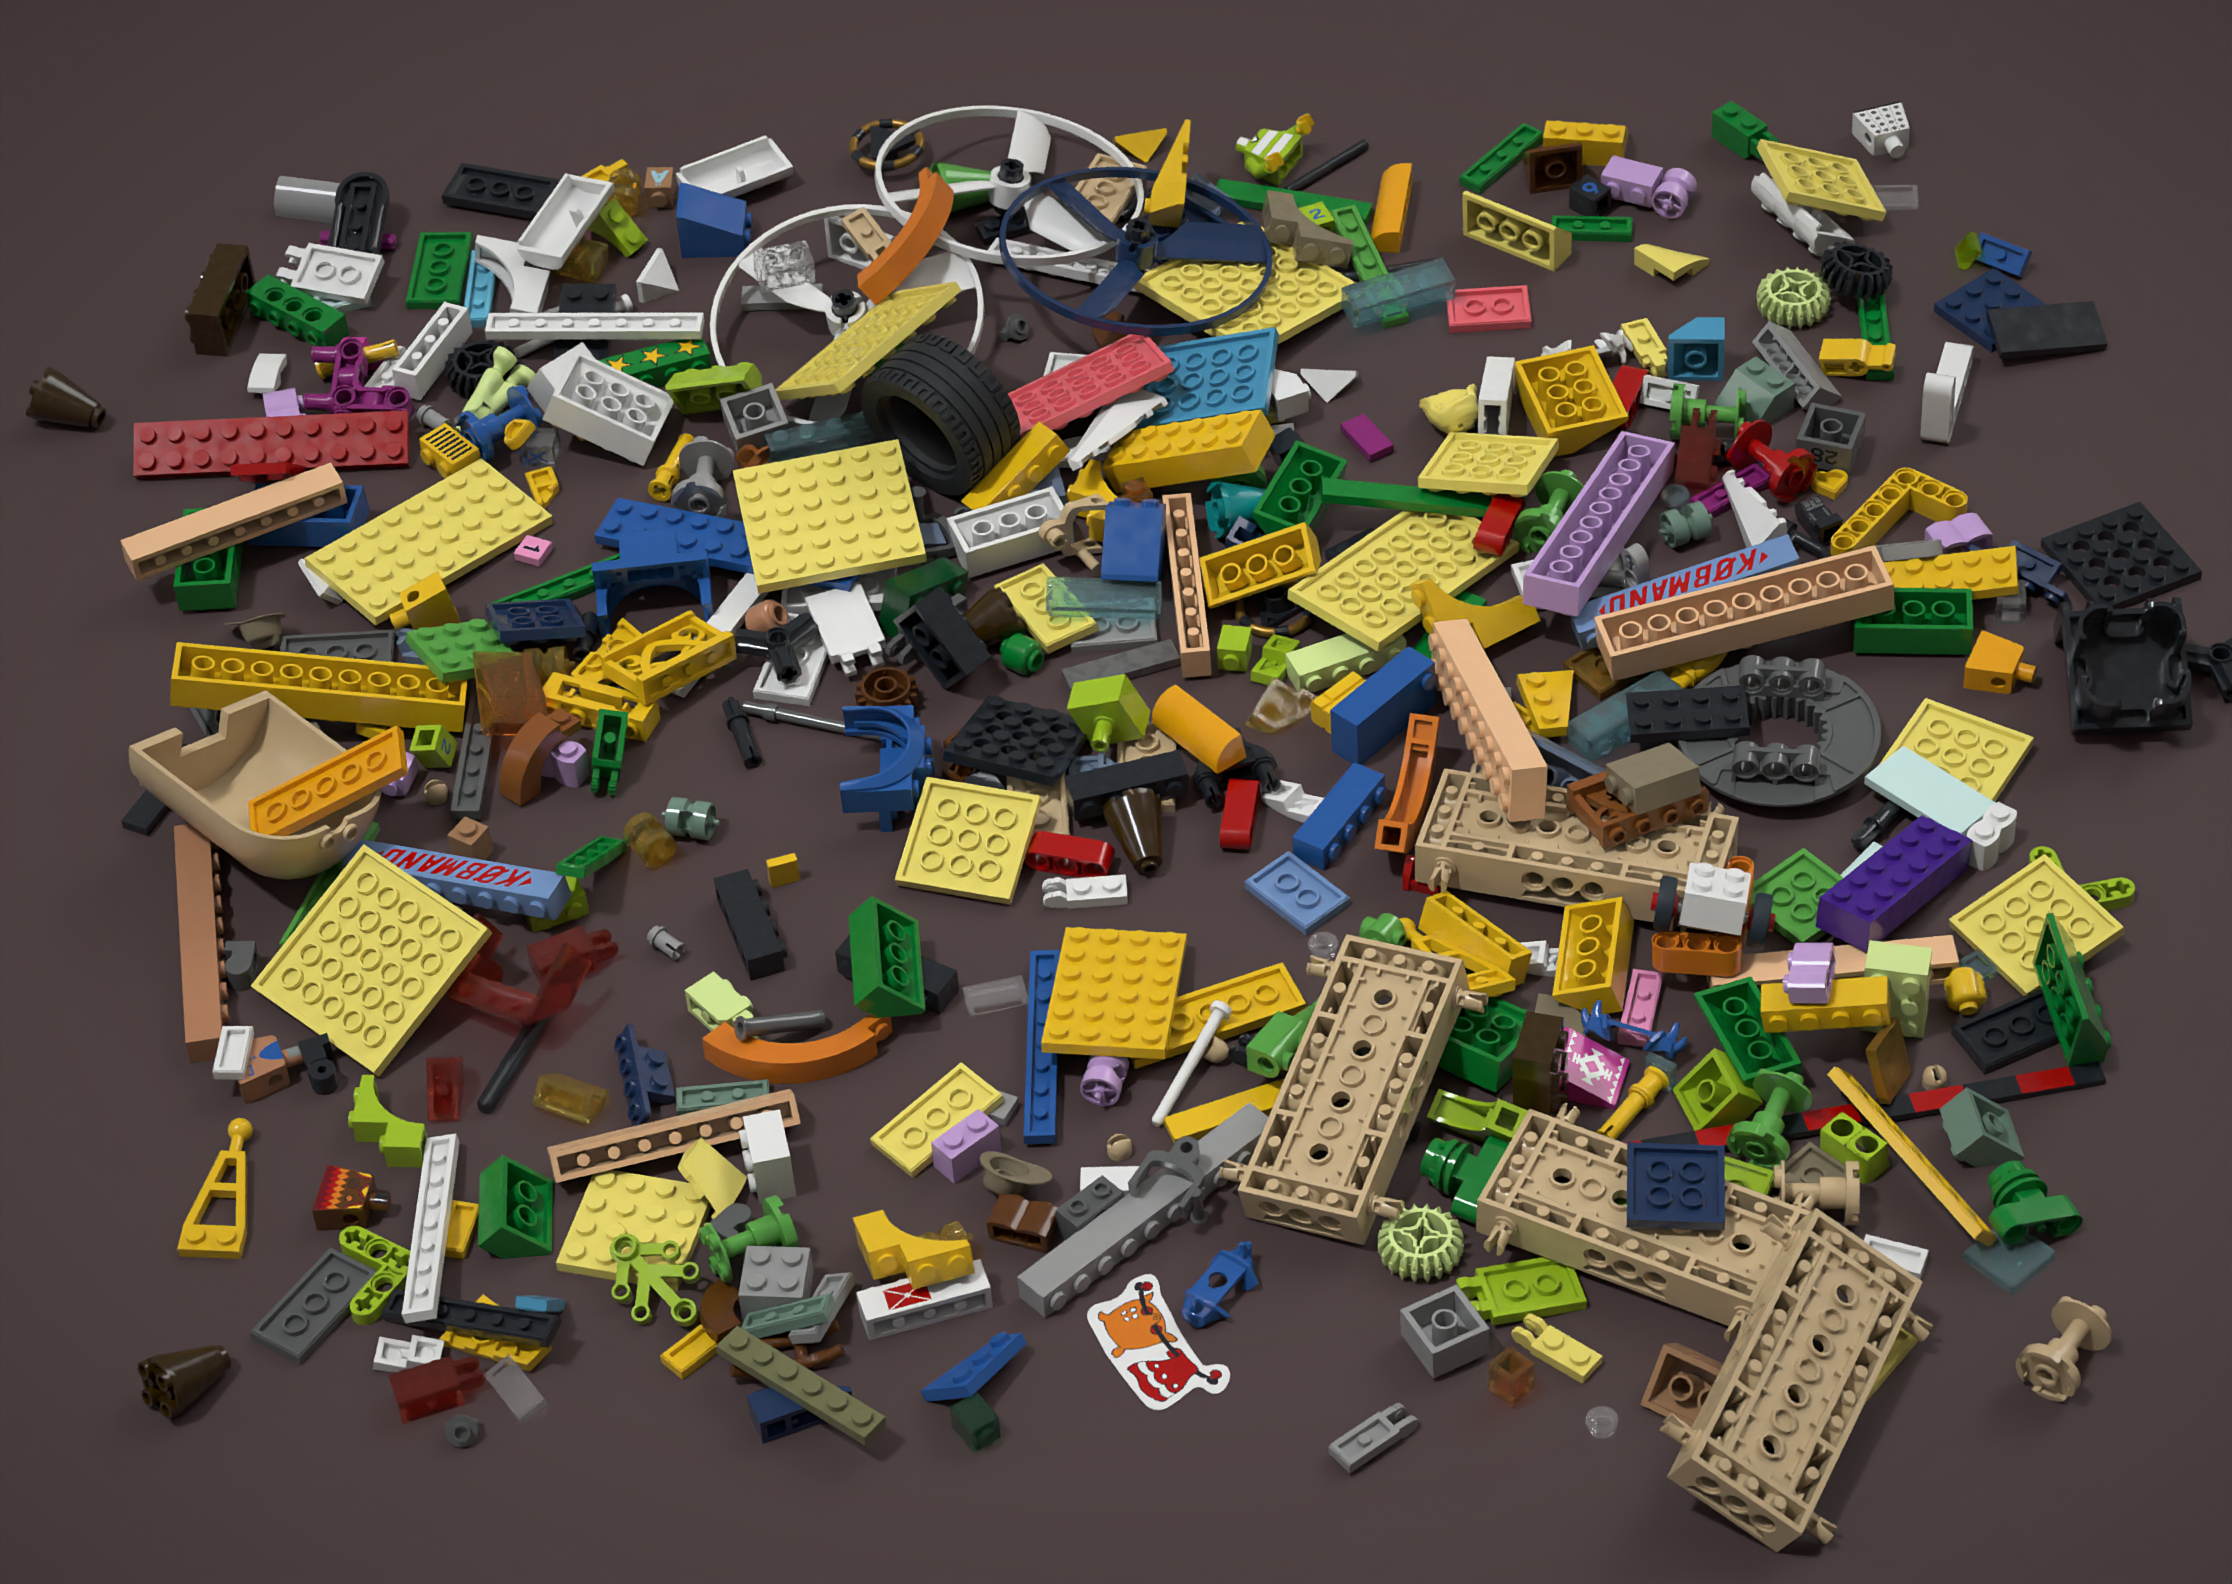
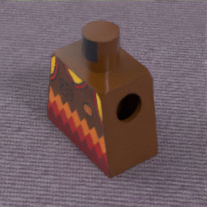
M327 1165L312 1208L316 1229L318 1231L344 1230L350 1226L366 1228L369 1225L373 1211H390L391 1195L377 1192L375 1179L371 1174Z

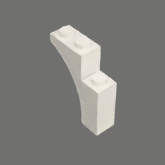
M477 235L474 262L492 271L504 283L512 299L510 313H542L549 290L550 271L528 267L529 262L517 250L518 242Z

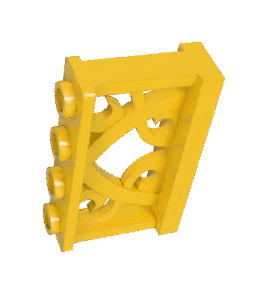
M689 610L602 654L603 678L607 681H614L637 695L639 702L648 705L737 659L734 634L727 630L721 632L696 617L695 613ZM667 651H681L679 655L668 661L652 663L653 658Z

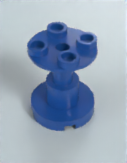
M523 385L518 387L511 386L507 389L510 410L497 417L490 413L478 419L472 412L465 411L454 418L455 427L460 426V434L479 448L480 457L486 462L494 459L493 443L505 437V427L512 420H529L536 426L531 436L535 437L540 433V424L544 422L542 420L543 415L538 408L533 407L529 400V394Z

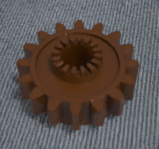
M894 667L877 668L866 676H862V682L856 684L857 692H855V699L858 706H918V685H916L914 677L909 678L907 671Z

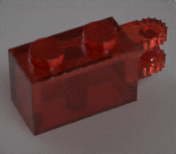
M1693 408L1691 426L1682 425L1675 473L1676 487L1706 490L1710 488L1711 482L1716 483L1718 466L1713 465L1714 456L1720 455L1722 438H1717L1716 431L1718 410H1711L1709 413L1708 428L1698 427L1701 418L1700 408Z
M583 925L526 946L530 967L542 989H548L598 970V963L615 957L617 952H619V948L614 941H610L612 936L609 930L600 929L599 931L587 934Z
M451 1356L388 1375L402 1423L404 1424L464 1405L463 1393L472 1391L475 1388L478 1389L485 1383L484 1374L480 1371L477 1372L480 1368L479 1360L475 1356L452 1361Z

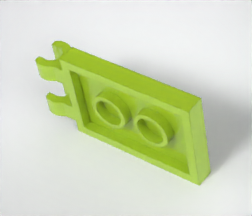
M1546 1257L1475 1269V1277H1461L1456 1280L1458 1287L1484 1321L1490 1318L1492 1325L1522 1321L1529 1313L1537 1317H1545L1584 1310L1587 1305V1300L1575 1269ZM1477 1296L1478 1301H1471Z

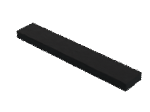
M394 1289L381 1314L387 1322L546 1348L550 1347L562 1323L558 1315L439 1296L436 1319L405 1323L402 1316L405 1291Z

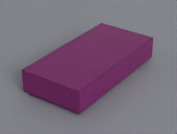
M1365 414L1340 424V431L1369 462L1394 452V444Z

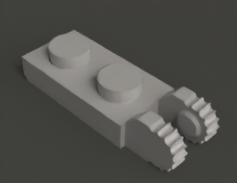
M1401 1403L1393 1404V1406L1388 1407L1382 1412H1377L1328 1446L1329 1454L1346 1471L1351 1473L1401 1438L1409 1436L1410 1433L1415 1431L1419 1421L1413 1415H1409L1399 1421L1404 1416L1406 1409Z

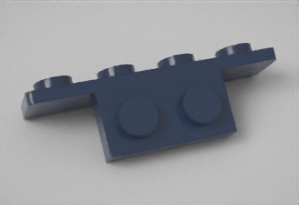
M2013 539L2009 546H2016L2018 583H2020V587L2031 594L2038 592L2044 595L2043 598L2054 606H2059L2061 602H2068L2070 606L2071 601L2067 593L2053 586V583L2063 570L2062 564ZM1970 544L1968 547V551L1982 550L1973 544Z
M627 1024L622 1033L617 1035L614 1049L618 1054L619 1073L622 1075L624 1084L623 1094L628 1104V1118L631 1120L633 1127L646 1124L651 1116L649 1101L670 1105L675 1094L666 1051L638 1046L634 1025Z

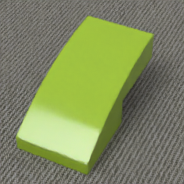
M1273 634L1263 646L1262 658L1251 670L1250 681L1277 688L1286 676L1285 654L1298 650L1300 641Z

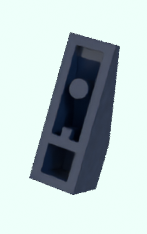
M837 1386L852 1396L850 1386ZM771 1387L746 1395L750 1417L763 1444L826 1422Z

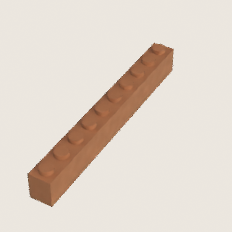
M191 824L174 826L185 1043L190 1062L195 1063L215 1060L222 1026L230 1022L228 1004H224L225 1000H229L227 983L222 980L227 978V973L225 969L226 962L221 960V957L225 956L224 938L220 939V935L225 934L223 918L219 917V913L224 912L221 895L217 896V892H222L220 874H216V871L221 870L219 854L215 853V850L220 849V847Z

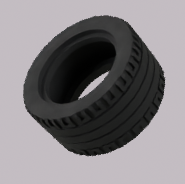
M921 334L913 337L876 370L862 387L861 406L863 414L877 441L880 443L899 439L906 473L933 491L954 496L970 492L1019 442L1021 429L1019 417L1011 398L1002 384L975 355L948 338L936 334Z

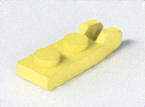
M1530 1313L1523 1320L1525 1327L1539 1337L1536 1339L1530 1331L1518 1326L1511 1333L1513 1340L1528 1349L1530 1354L1581 1384L1603 1363V1356L1551 1325L1548 1326L1542 1318Z

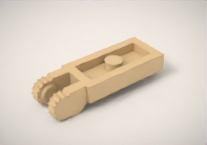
M865 207L841 219L842 226L869 261L873 262L891 244L889 238Z

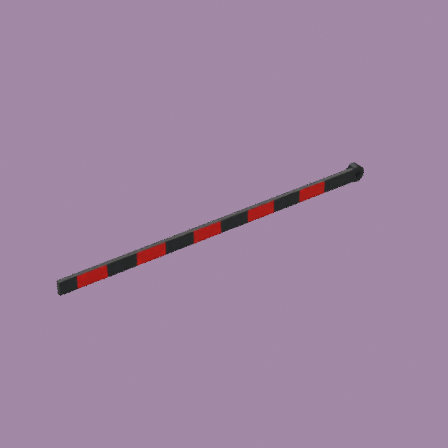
M2096 1061L1895 1096L1890 1104H1879L1878 1099H1875V1101L1893 1121L1938 1114L1942 1106L1965 1088H1969L1995 1103H2002L2105 1085L2106 1078L2099 1062ZM1852 1103L1783 1115L1781 1119L1785 1127L1781 1136L1788 1140L1820 1134L1821 1129L1841 1112L1862 1126L1872 1124ZM1734 1124L1632 1142L1722 1145L1724 1150H1729L1726 1139Z

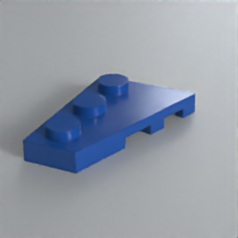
M1001 1332L993 1336L986 1345L923 1388L921 1393L925 1401L973 1396L1027 1344L1022 1333L1007 1334V1332Z

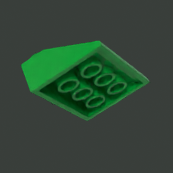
M2047 913L2032 964L2067 1066L2096 1061L2104 1062L2107 1051L2111 1048V1038L2107 1030L2104 1031L2102 1027L2100 1006L2095 1004L2092 998L2093 987L2090 978H2086L2083 971V956L2080 951H2076L2073 940L2055 915Z
M1488 997V1005H1483L1484 1013L1461 1007L1437 1067L1496 1093L1513 1075V1054L1527 1010L1497 997Z

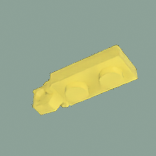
M1643 318L1621 324V330H1623L1624 335L1632 343L1633 353L1640 365L1642 364L1644 368L1650 367L1653 376L1666 377L1665 366L1666 362H1668L1666 348L1649 320Z

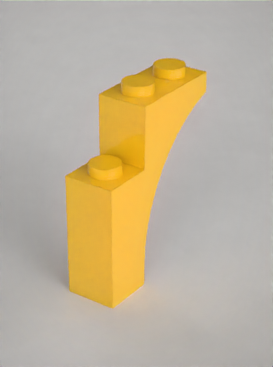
M1090 459L1086 467L1080 469L1074 485L1071 484L1068 487L1066 493L1067 501H1077L1098 493L1107 503L1114 502V498L1118 497L1112 493L1103 479L1101 461ZM1106 510L1081 511L1077 514L1087 518L1086 525L1089 526L1090 539L1103 542Z
M1432 579L1418 580L1410 584L1412 600L1419 607L1423 616V626L1429 634L1433 633V622L1467 619L1481 646L1485 649L1541 621L1535 607L1523 604V595H1517L1493 606H1477L1453 598L1439 588Z
M883 1210L853 1217L857 1243L874 1280L905 1272L914 1290L975 1273L971 1249L967 1240H930L907 1234L895 1227L888 1220Z

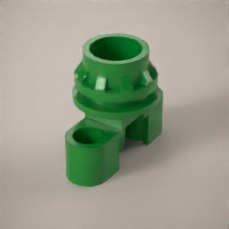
M1491 1135L1485 1141L1476 1157L1474 1156V1147L1470 1143H1462V1141L1457 1139L1445 1141L1435 1138L1423 1156L1420 1174L1430 1179L1436 1189L1444 1190V1193L1450 1196L1455 1195L1451 1205L1452 1215L1476 1224L1477 1200L1507 1149L1509 1142Z
M2021 1161L2006 1162L1990 1174L1987 1185L1991 1190L1990 1198L1995 1209L1989 1215V1222L2004 1244L2023 1243L2024 1237L2028 1233L2029 1225H2032L2040 1233L2044 1232L2047 1227L2053 1238L2072 1234L2082 1225L2083 1218L2067 1195L2047 1197L2048 1187L2034 1170L2026 1168Z

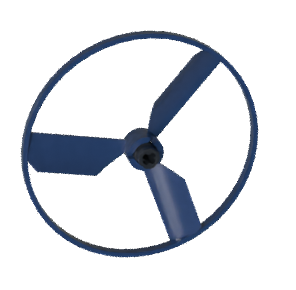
M1087 168L1045 179L1024 191L1013 201L1003 217L999 236L1001 258L1007 271L1022 290L1034 300L1059 315L1078 323L1129 335H1183L1215 328L1232 321L1252 308L1264 294L1270 281L1273 262L1269 241L1258 222L1232 199L1194 180L1186 179L1187 190L1220 204L1245 224L1185 222L1172 235L1157 245L1158 237H1155L1156 232L1151 229V223L1146 219H1131L1126 225V231L1121 228L1118 229L1070 184L1071 182L1094 178H1135L1156 181L1160 171L1144 168ZM1049 189L1090 227L1116 242L1115 260L1118 264L1078 310L1049 297L1029 282L1012 261L1006 244V230L1015 213L1026 202ZM1155 259L1266 263V272L1257 289L1242 303L1219 315L1199 321L1169 325L1132 324L1101 318L1120 304L1144 276L1145 269L1153 266Z

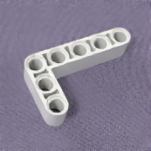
M1946 342L1937 373L1927 372L1923 388L1921 440L1949 444L1971 370L1974 346Z

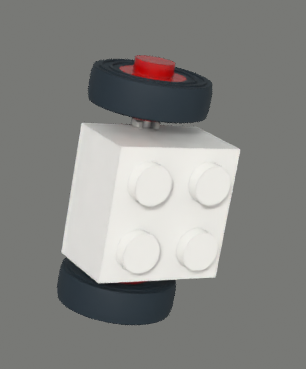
M1690 863L1684 899L1680 900V903H1678L1679 895L1676 891L1678 885V878L1662 876L1659 893L1653 892L1650 907L1651 911H1655L1653 929L1668 932L1671 919L1676 915L1677 909L1681 913L1679 925L1740 936L1742 926L1747 921L1746 928L1749 932L1748 946L1763 949L1767 932H1773L1776 914L1771 913L1773 895L1757 893L1754 906L1749 910V915H1747L1748 912L1745 910L1751 873H1746L1737 868L1724 869L1713 867L1708 863Z

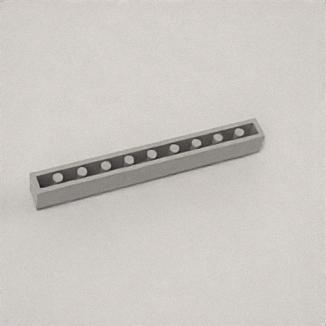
M1250 1102L1197 1141L1200 1149L1199 1164L1197 1166L1202 1169L1205 1175V1184L1201 1189L1202 1200L1216 1188L1222 1187L1228 1182L1226 1179L1219 1178L1220 1167L1225 1168L1224 1159L1248 1165L1268 1116ZM1166 1167L1161 1168L1143 1182L1136 1197L1131 1196L1129 1192L1017 1276L1019 1297L1044 1318L1054 1311L1060 1310L1067 1301L1076 1294L1084 1292L1092 1282L1100 1276L1109 1273L1113 1266L1125 1257L1131 1256L1142 1244L1155 1238L1170 1223L1179 1220L1181 1217L1178 1204L1192 1186V1180L1178 1171Z

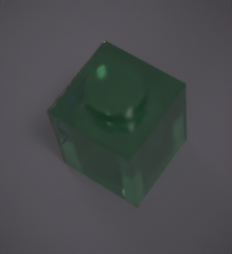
M977 1392L973 1396L967 1397L950 1407L952 1428L973 1453L983 1447L990 1446L1001 1437L999 1417Z

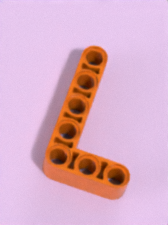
M1736 856L1728 860L1726 869L1737 868L1746 873H1751L1745 910L1748 912L1747 915H1749L1754 892V862L1748 857ZM1747 921L1742 926L1741 936L1718 931L1715 934L1677 931L1658 932L1652 937V966L1660 972L1722 977L1737 975L1742 968L1747 937Z

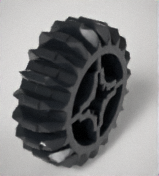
M1843 241L1842 244L1835 242L1834 245H1829L1824 250L1823 255H1821L1819 262V275L1822 277V281L1828 283V288H1834L1836 293L1846 294V297L1854 296L1856 299L1862 297L1865 300H1868L1869 297L1877 298L1878 295H1884L1893 278L1891 277L1893 266L1890 264V259L1884 257V253L1875 251L1874 247L1869 248L1865 244H1857L1855 241L1853 243Z
M483 338L481 341L472 339V343L469 344L462 342L461 348H454V352L448 354V360L445 362V377L452 392H458L459 397L467 396L470 399L484 372L494 366L493 353L497 347H504L515 355L511 346H505L504 341L497 343L495 339L486 341ZM513 368L504 374V381L508 378Z

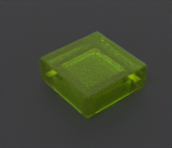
M1972 231L1968 232L1954 248L1959 268L1967 270L1982 253L1978 234Z

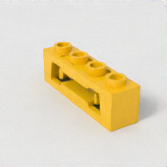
M556 672L552 673L538 694L541 713L545 716H548L558 708H562L579 718L581 726L593 729L597 728L599 709L628 712L626 737L643 742L648 740L661 719L658 700L644 705L639 702L638 696L630 691ZM564 684L578 687L581 695L576 694V690L573 688L570 691H565ZM624 699L636 702L638 704L635 706V708H631L628 702H625L624 704Z

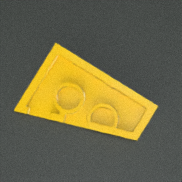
M622 618L617 623V629L602 639V645L598 650L590 652L571 673V676L603 685L611 684L614 681H607L603 678L601 655L642 635V633Z
M1574 670L1517 674V687L1535 732L1542 737L1567 735Z
M484 1294L476 1301L478 1303L497 1305ZM448 1331L439 1338V1340L444 1341L443 1346L527 1371H531L552 1350L551 1345L549 1348Z

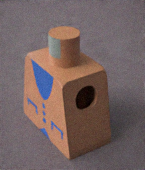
M273 1035L253 1038L245 1080H237L245 1105L290 1084L287 1068L303 1063L298 1045L280 1050L278 1041Z

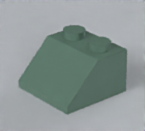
M1755 356L1735 369L1715 402V406L1736 407L1738 387H1741L1742 390L1746 391L1747 410L1746 414H1741L1740 418H1744V422L1748 421L1750 423L1757 420H1765L1768 423H1772L1794 409L1795 383Z
M1965 1088L1939 1109L1943 1119L1942 1126L1948 1134L1952 1145L1950 1147L1951 1152L1959 1161H1965L1977 1168L2003 1164L2014 1160L2020 1161L2025 1157L2009 1111L2006 1108L1969 1088Z

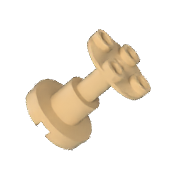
M1781 1160L1780 1165H1774L1775 1188H1780V1197L1773 1198L1784 1202H1794L1798 1191L1804 1190L1803 1202L1813 1193L1817 1197V1202H1819V1209H1844L1845 1225H1858V1217L1853 1214H1859L1860 1178H1857L1859 1161H1845L1844 1177H1819V1183H1785L1784 1160Z
M2062 1297L2052 1309L2053 1323L2062 1336L2061 1338L2051 1339L2047 1345L2040 1343L2028 1345L2016 1359L2015 1365L2022 1381L2024 1382L2027 1378L2034 1384L2032 1391L2048 1400L2061 1402L2065 1401L2068 1396L2072 1397L2081 1384L2080 1373L2074 1365L2079 1358L2078 1347L2091 1351L2102 1350L2112 1340V1331L2106 1322L2107 1313L2099 1306H2089L2070 1297Z

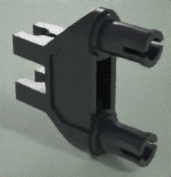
M1235 728V730L1242 736L1246 758L1218 774L1201 761H1199L1194 771L1193 786L1196 791L1202 793L1208 808L1214 809L1212 800L1215 801L1217 807L1223 804L1224 798L1219 788L1228 786L1229 779L1251 780L1259 778L1262 789L1266 793H1271L1269 784H1271L1274 792L1281 786L1280 780L1275 773L1277 763L1274 756L1265 748L1245 741L1240 728Z

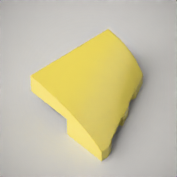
M1642 244L1634 248V265L1653 277L1662 273L1674 281L1684 273L1693 276L1710 264V259L1706 257L1682 253L1650 244Z

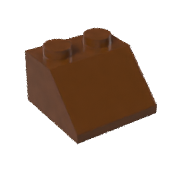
M1577 142L1529 149L1523 153V175L1529 193L1535 194L1569 189L1573 183L1579 181L1582 178V143Z

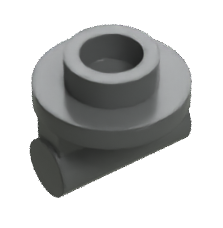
M1020 313L1009 316L1006 327L999 333V338L1003 341H1007L1009 338L1016 341L1026 339L1030 332L1027 318Z
M459 1414L445 1422V1435L452 1445L466 1447L476 1440L479 1432L478 1418L473 1419L468 1415Z

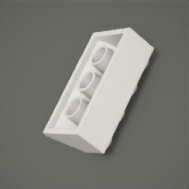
M1053 486L947 518V524L961 566L969 571L968 578L1060 551L1046 544L1038 534L1040 526L1045 521L1060 518V513L1064 507ZM1073 525L1071 530V544L1074 543Z

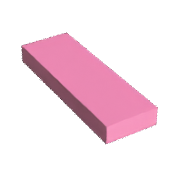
M1633 969L1621 1023L1652 1031L1664 973ZM1619 1028L1617 1044L1644 1047L1650 1040L1649 1035Z

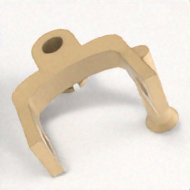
M1098 493L1077 501L1068 502L1062 508L1060 518L1045 521L1040 526L1038 531L1039 537L1055 550H1060L1065 556L1076 555L1092 571V576L1099 578L1101 577L1102 563H1099L1091 554L1102 553L1103 548L1090 538L1071 544V530L1074 519L1079 512L1106 510L1108 503Z

